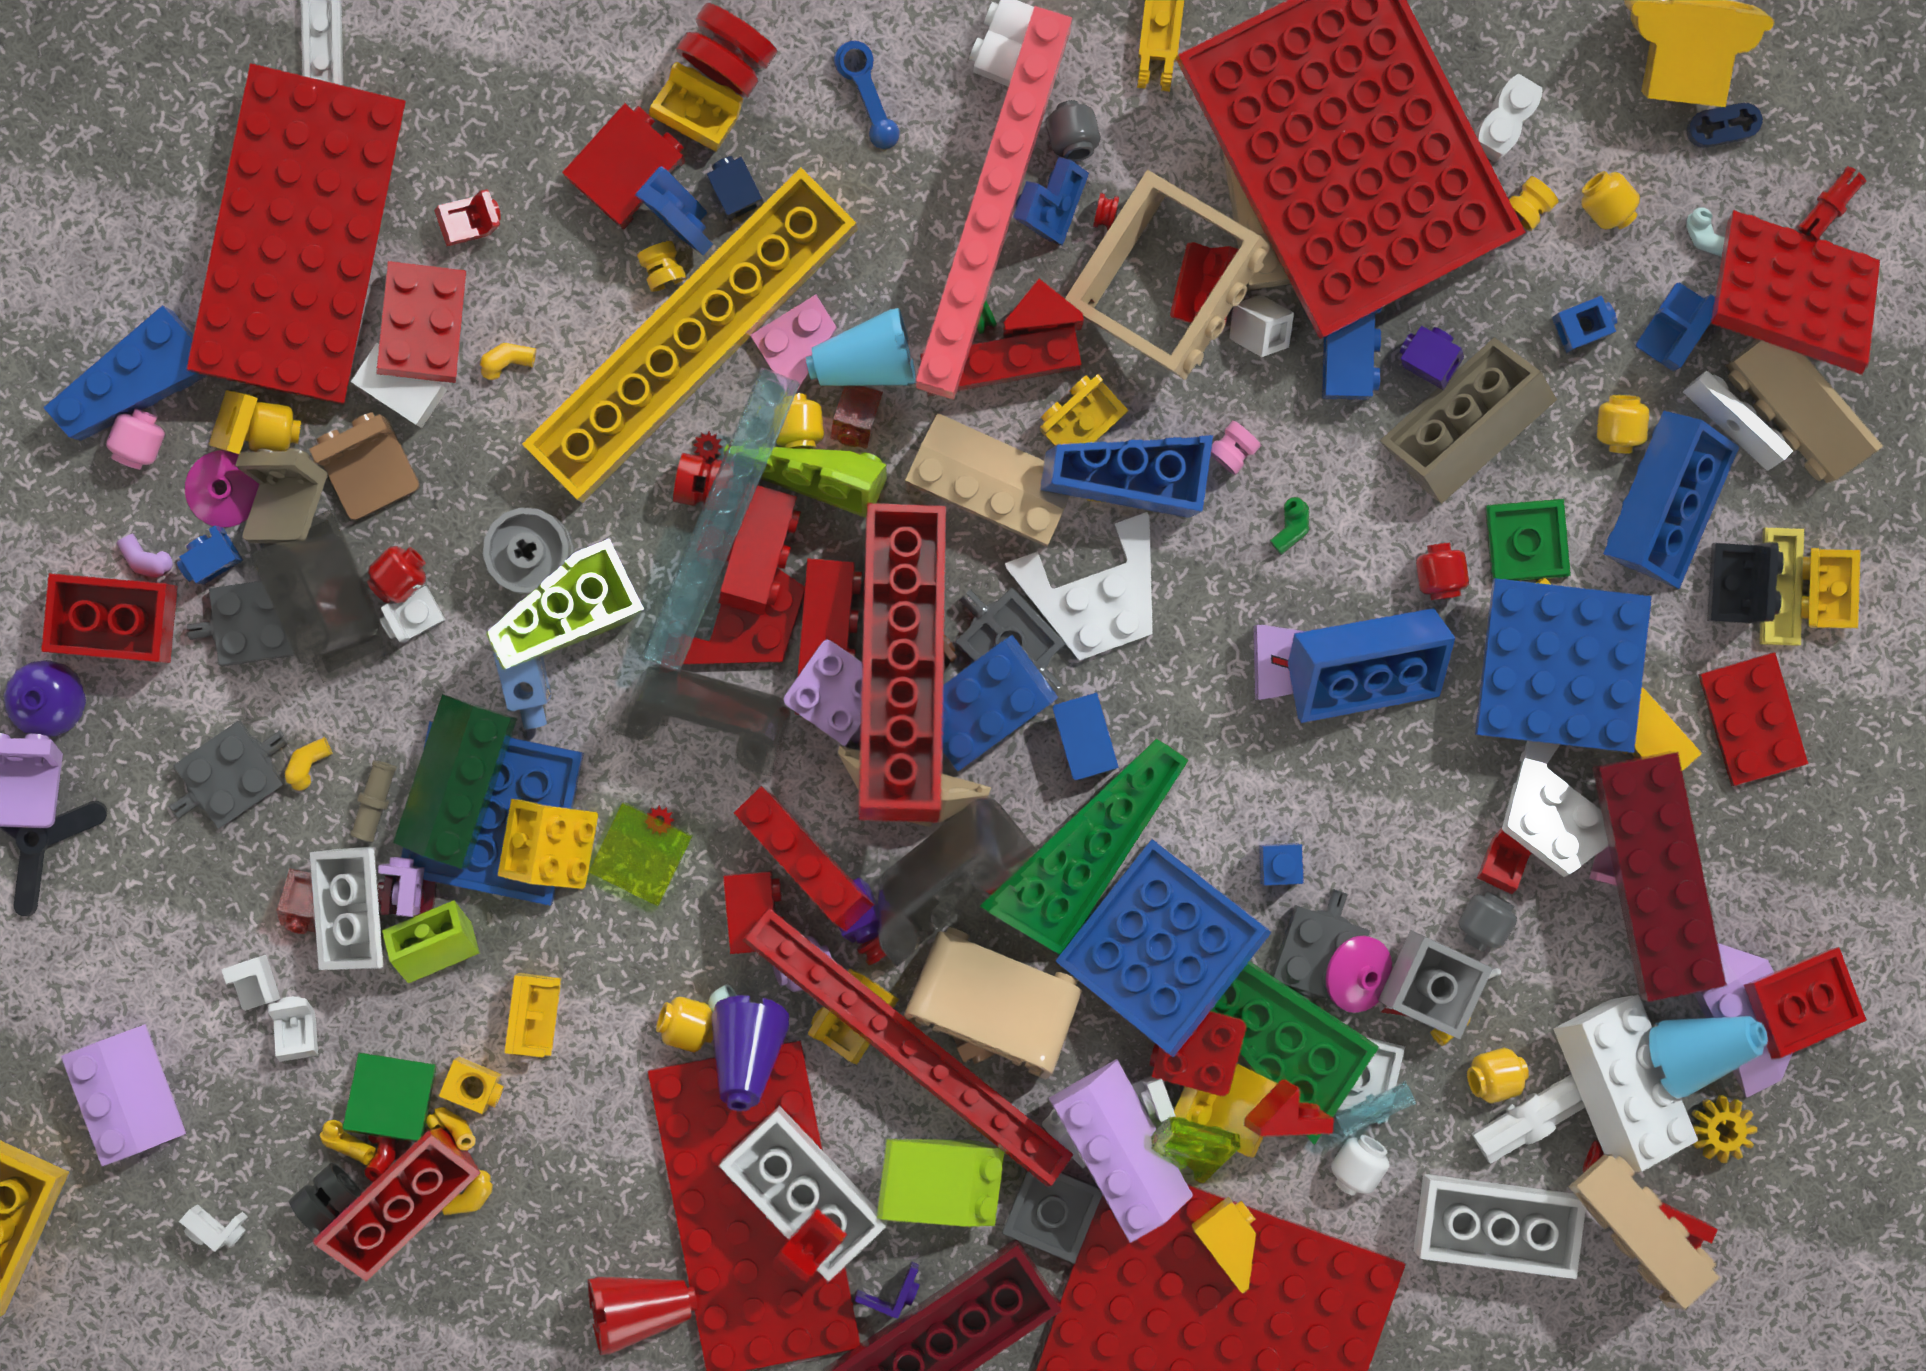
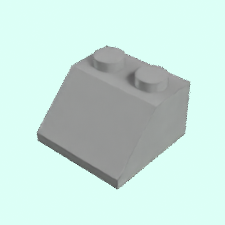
M1410 930L1378 1001L1398 1012L1461 1039L1493 968Z

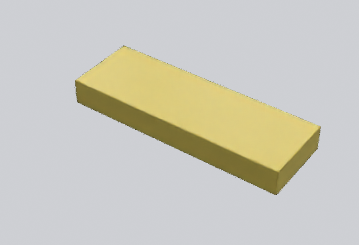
M1763 528V543L1777 542L1779 544V552H1783L1784 566L1781 575H1777L1776 591L1781 593V609L1779 614L1775 615L1773 622L1760 623L1759 644L1800 646L1804 529Z

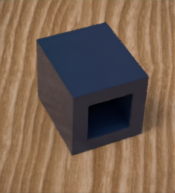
M728 156L712 165L713 171L707 173V176L729 221L764 204L763 198L742 156L735 160L733 156Z

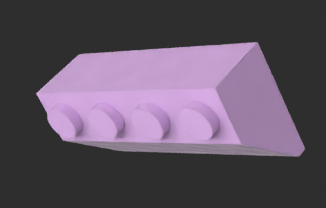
M1117 1059L1049 1097L1051 1104L1130 1243L1164 1224L1193 1196Z

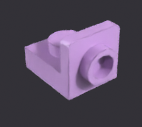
M390 857V864L378 865V873L400 875V882L394 883L392 891V904L397 905L396 915L415 916L420 914L424 867L413 866L414 859Z

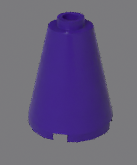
M747 995L727 997L715 1004L711 1015L720 1098L730 1109L736 1111L749 1110L759 1103L789 1029V1013L783 1006L769 999L763 998L762 1004L749 1002L750 996Z

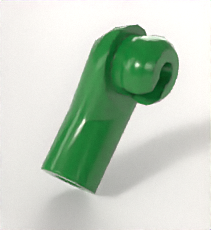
M1291 497L1285 502L1284 529L1269 540L1280 555L1284 554L1309 532V507L1299 497Z

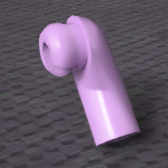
M129 534L116 542L130 568L137 574L157 578L163 576L164 572L172 569L173 562L168 553L160 551L155 555L154 553L144 552L134 534Z

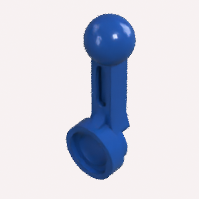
M847 41L841 44L835 52V68L842 77L853 80L856 84L872 123L869 129V138L872 144L880 149H889L898 142L900 131L897 124L887 118L872 81L871 70L874 63L872 51L866 44L860 41ZM851 49L860 50L865 57L863 68L857 72L849 71L844 65V56Z

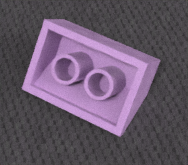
M146 1024L61 1056L101 1166L132 1156L186 1134Z

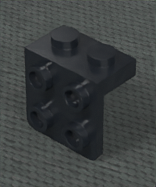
M1767 542L1758 545L1712 543L1707 621L1745 624L1773 622L1775 615H1778L1781 609V593L1776 591L1777 575H1781L1784 566L1783 552H1779V544L1777 542Z

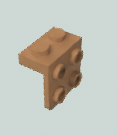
M373 412L351 422L353 427L342 433H339L338 430H333L316 439L318 445L309 449L315 462L324 466L348 517L353 520H359L416 492L420 486L388 418L380 414L374 416Z

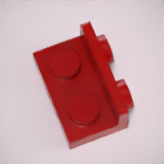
M1195 242L1187 243L1170 317L1191 324L1239 249L1231 246L1210 248Z

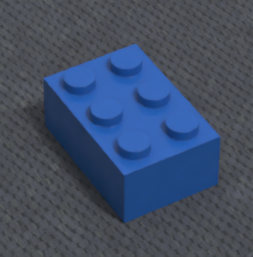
M1013 635L1000 642L943 685L942 751L957 772L1059 698Z

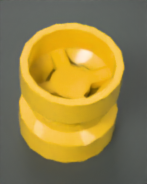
M1530 176L1522 185L1520 196H1512L1509 199L1515 213H1519L1524 218L1521 224L1527 231H1532L1540 223V214L1550 212L1559 202L1554 192L1545 183L1533 176Z
M673 241L655 244L637 254L640 265L647 269L649 275L647 283L651 292L666 289L664 283L673 280L676 285L687 279L683 267L676 262L677 251Z

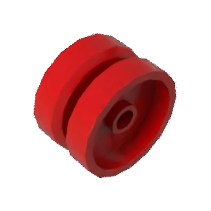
M705 3L695 18L699 30L704 35L697 32H686L676 48L677 53L694 68L718 84L731 88L741 97L748 98L759 82L756 73L750 66L767 69L778 52L777 48L745 21L717 5Z

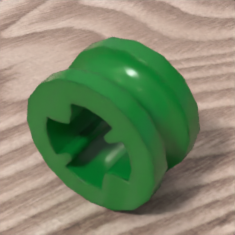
M985 301L977 326L979 334L984 333V329L987 326L992 328L997 326L987 301Z

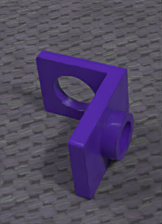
M911 1262L894 1304L860 1290H857L854 1301L898 1319L904 1304L911 1306L920 1284L914 1282L919 1264Z

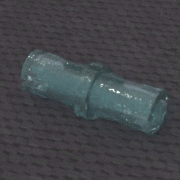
M1404 1081L1376 1096L1373 1094L1366 1096L1365 1101L1340 1113H1336L1335 1117L1345 1137L1376 1122L1382 1124L1386 1122V1117L1417 1103L1408 1084Z

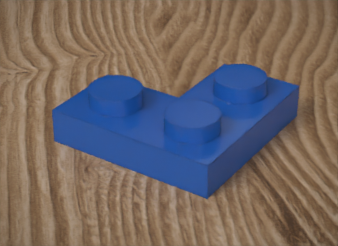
M1058 157L1055 168L1049 175L1047 189L1038 183L1026 181L1023 191L1017 199L1013 218L1047 241L1063 245L1089 172L1072 160Z

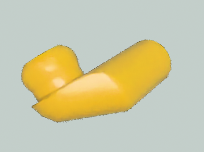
M501 343L481 357L479 363L481 375L485 379L496 380L500 377L502 369L510 363L533 367L537 349L511 343Z
M325 737L298 748L292 753L284 774L286 782L291 784L294 790L302 791L308 788L311 784V777L308 773L312 763L333 754Z
M446 1107L435 1108V1112L427 1116L426 1124L432 1130L447 1128L460 1150H469L474 1146L476 1139L467 1121Z
M479 1170L481 1173L466 1187L464 1192L458 1194L442 1209L444 1216L479 1210L492 1193L493 1184L490 1182V1174Z

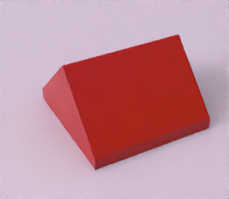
M1039 278L1004 321V339L1075 326V331H1079L1084 322L1083 313Z

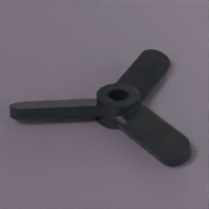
M91 801L55 816V822L49 828L0 827L1 830L16 840V844L20 849L13 904L14 910L18 915L31 916L38 908L45 851L52 844L102 824L108 813L107 807L102 802ZM31 832H35L39 836V842L36 846H32L28 841V836Z

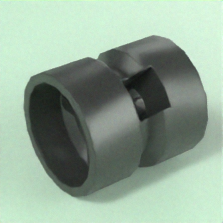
M330 1163L314 1177V1186H304L289 1200V1205L297 1218L317 1236L363 1193L350 1176L335 1163Z

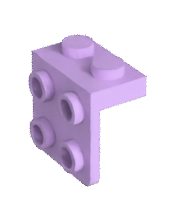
M830 640L823 641L785 694L784 703L843 746L847 747L850 741L858 744L861 729L862 662Z
M0 733V827L49 828L54 824L63 753L49 737L41 734H27L25 739L10 738V736Z

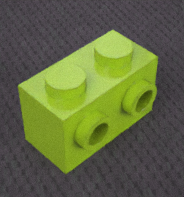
M455 900L382 930L389 961L408 984L480 954L472 923Z

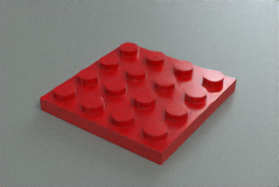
M1733 210L1726 227L1711 323L1862 375L1869 364L1880 260L1870 257L1865 253H1858L1835 245L1827 240L1819 239V241H1816L1813 237L1797 232L1792 228L1782 227L1759 219L1754 215H1747Z

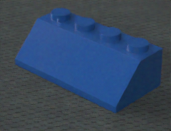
M1664 410L1653 430L1652 439L1645 456L1638 465L1637 475L1629 494L1623 501L1621 513L1613 531L1608 536L1607 546L1603 554L1620 565L1680 589L1739 446L1703 420Z
M1434 608L1294 633L1288 659V668L1299 721L1304 723L1440 697L1455 642L1454 635Z

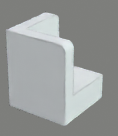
M1262 295L1241 301L1237 306H1233L1230 339L1260 357L1289 348L1294 312Z
M267 955L221 969L226 984L234 983L243 1010H249L281 999Z

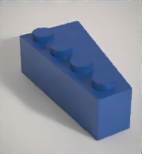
M162 305L43 408L68 437L82 441L112 426L118 415L124 413L132 415L134 409H146L158 403V401L193 385L208 375L186 371L194 334L173 310Z
M1213 435L1191 438L1173 437L1159 440L1140 439L1109 443L1058 444L1045 453L1040 490L1190 518L1203 512Z

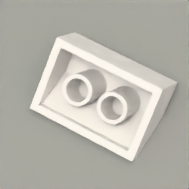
M344 848L310 852L319 970L382 968L383 959L374 848Z

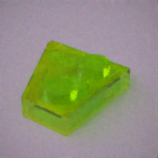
M1170 1116L1151 1135L1152 1149L1162 1157L1169 1158L1172 1164L1180 1170L1188 1166L1194 1171V1180L1204 1184L1240 1149V1135L1225 1131L1220 1127H1209L1190 1122L1182 1117Z

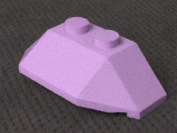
M1718 943L1727 986L1695 992L1694 995L1706 1018L1750 1016L1757 1022L1744 984L1771 974L1774 971L1767 959ZM1764 1045L1762 1055L1733 1070L1745 1097L1747 1098L1781 1081L1792 1054L1771 1060L1767 1046Z

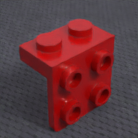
M1210 1011L1174 1057L1155 1043L1149 1066L1154 1067L1152 1077L1217 1096L1228 1095L1244 1040L1246 1023L1241 1019Z

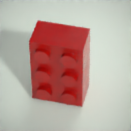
M48 573L41 652L171 663L178 586L166 583Z

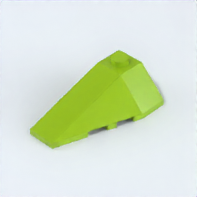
M727 444L723 451L725 461L737 463V470L865 518L867 503H877L887 479L886 464L882 463L881 459L866 452L857 454L841 450Z
M608 539L574 553L530 595L489 630L486 636L502 669L505 670L628 623L643 610V607Z

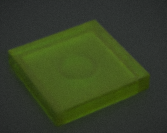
M622 802L590 867L589 873L653 905L659 906L693 835L673 825L671 826L626 802Z

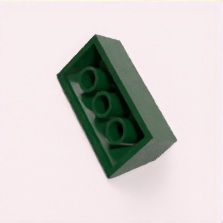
M445 694L441 695L393 843L421 856L460 869L469 867L517 718Z

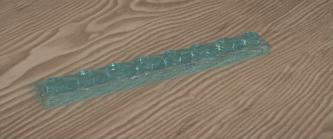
M761 367L642 653L644 659L680 672L800 385L798 381Z

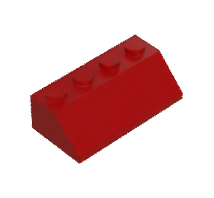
M442 1128L429 1130L328 1225L313 1242L315 1246L367 1282L481 1172L468 1150H460L450 1134Z

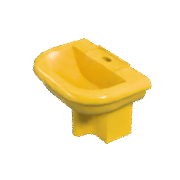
M1624 0L1625 6L1631 11L1630 18L1633 27L1646 40L1650 41L1641 90L1649 99L1726 107L1736 54L1749 52L1754 49L1761 41L1764 31L1771 30L1774 25L1773 18L1762 9L1737 1Z

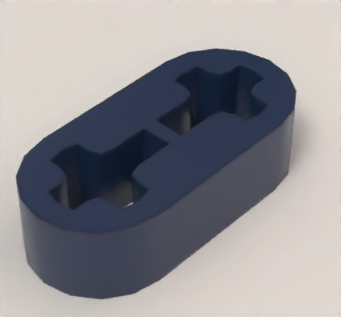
M1739 103L1708 109L1697 113L1690 119L1687 125V136L1695 146L1700 148L1742 141L1751 138L1760 130L1763 117L1760 110L1750 103ZM1740 112H1743L1747 118L1752 117L1753 123L1747 127V131H1744L1741 125L1729 127L1728 122L1737 119L1740 116ZM1702 119L1706 120L1707 125L1720 123L1721 129L1714 130L1709 134V139L1705 138L1704 133H1697L1696 128L1702 124Z

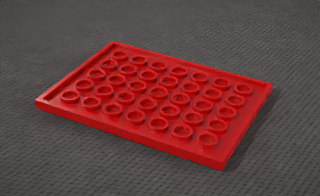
M1286 0L1176 56L1175 59L1319 339L1526 233L1407 0Z
M1187 1184L1193 1196L1164 1224L1130 1243L1102 1194L1060 1300L1062 1311L1054 1316L1035 1371H1368L1406 1263L1245 1205L1255 1218L1250 1225L1254 1229L1256 1236L1249 1289L1242 1294L1195 1233L1191 1225L1223 1201L1225 1197Z

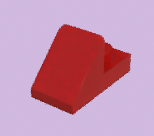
M1283 1079L1245 1117L1244 1126L1260 1137L1333 1134L1334 1118L1320 1110V1106L1317 1104L1299 1103L1300 1089Z

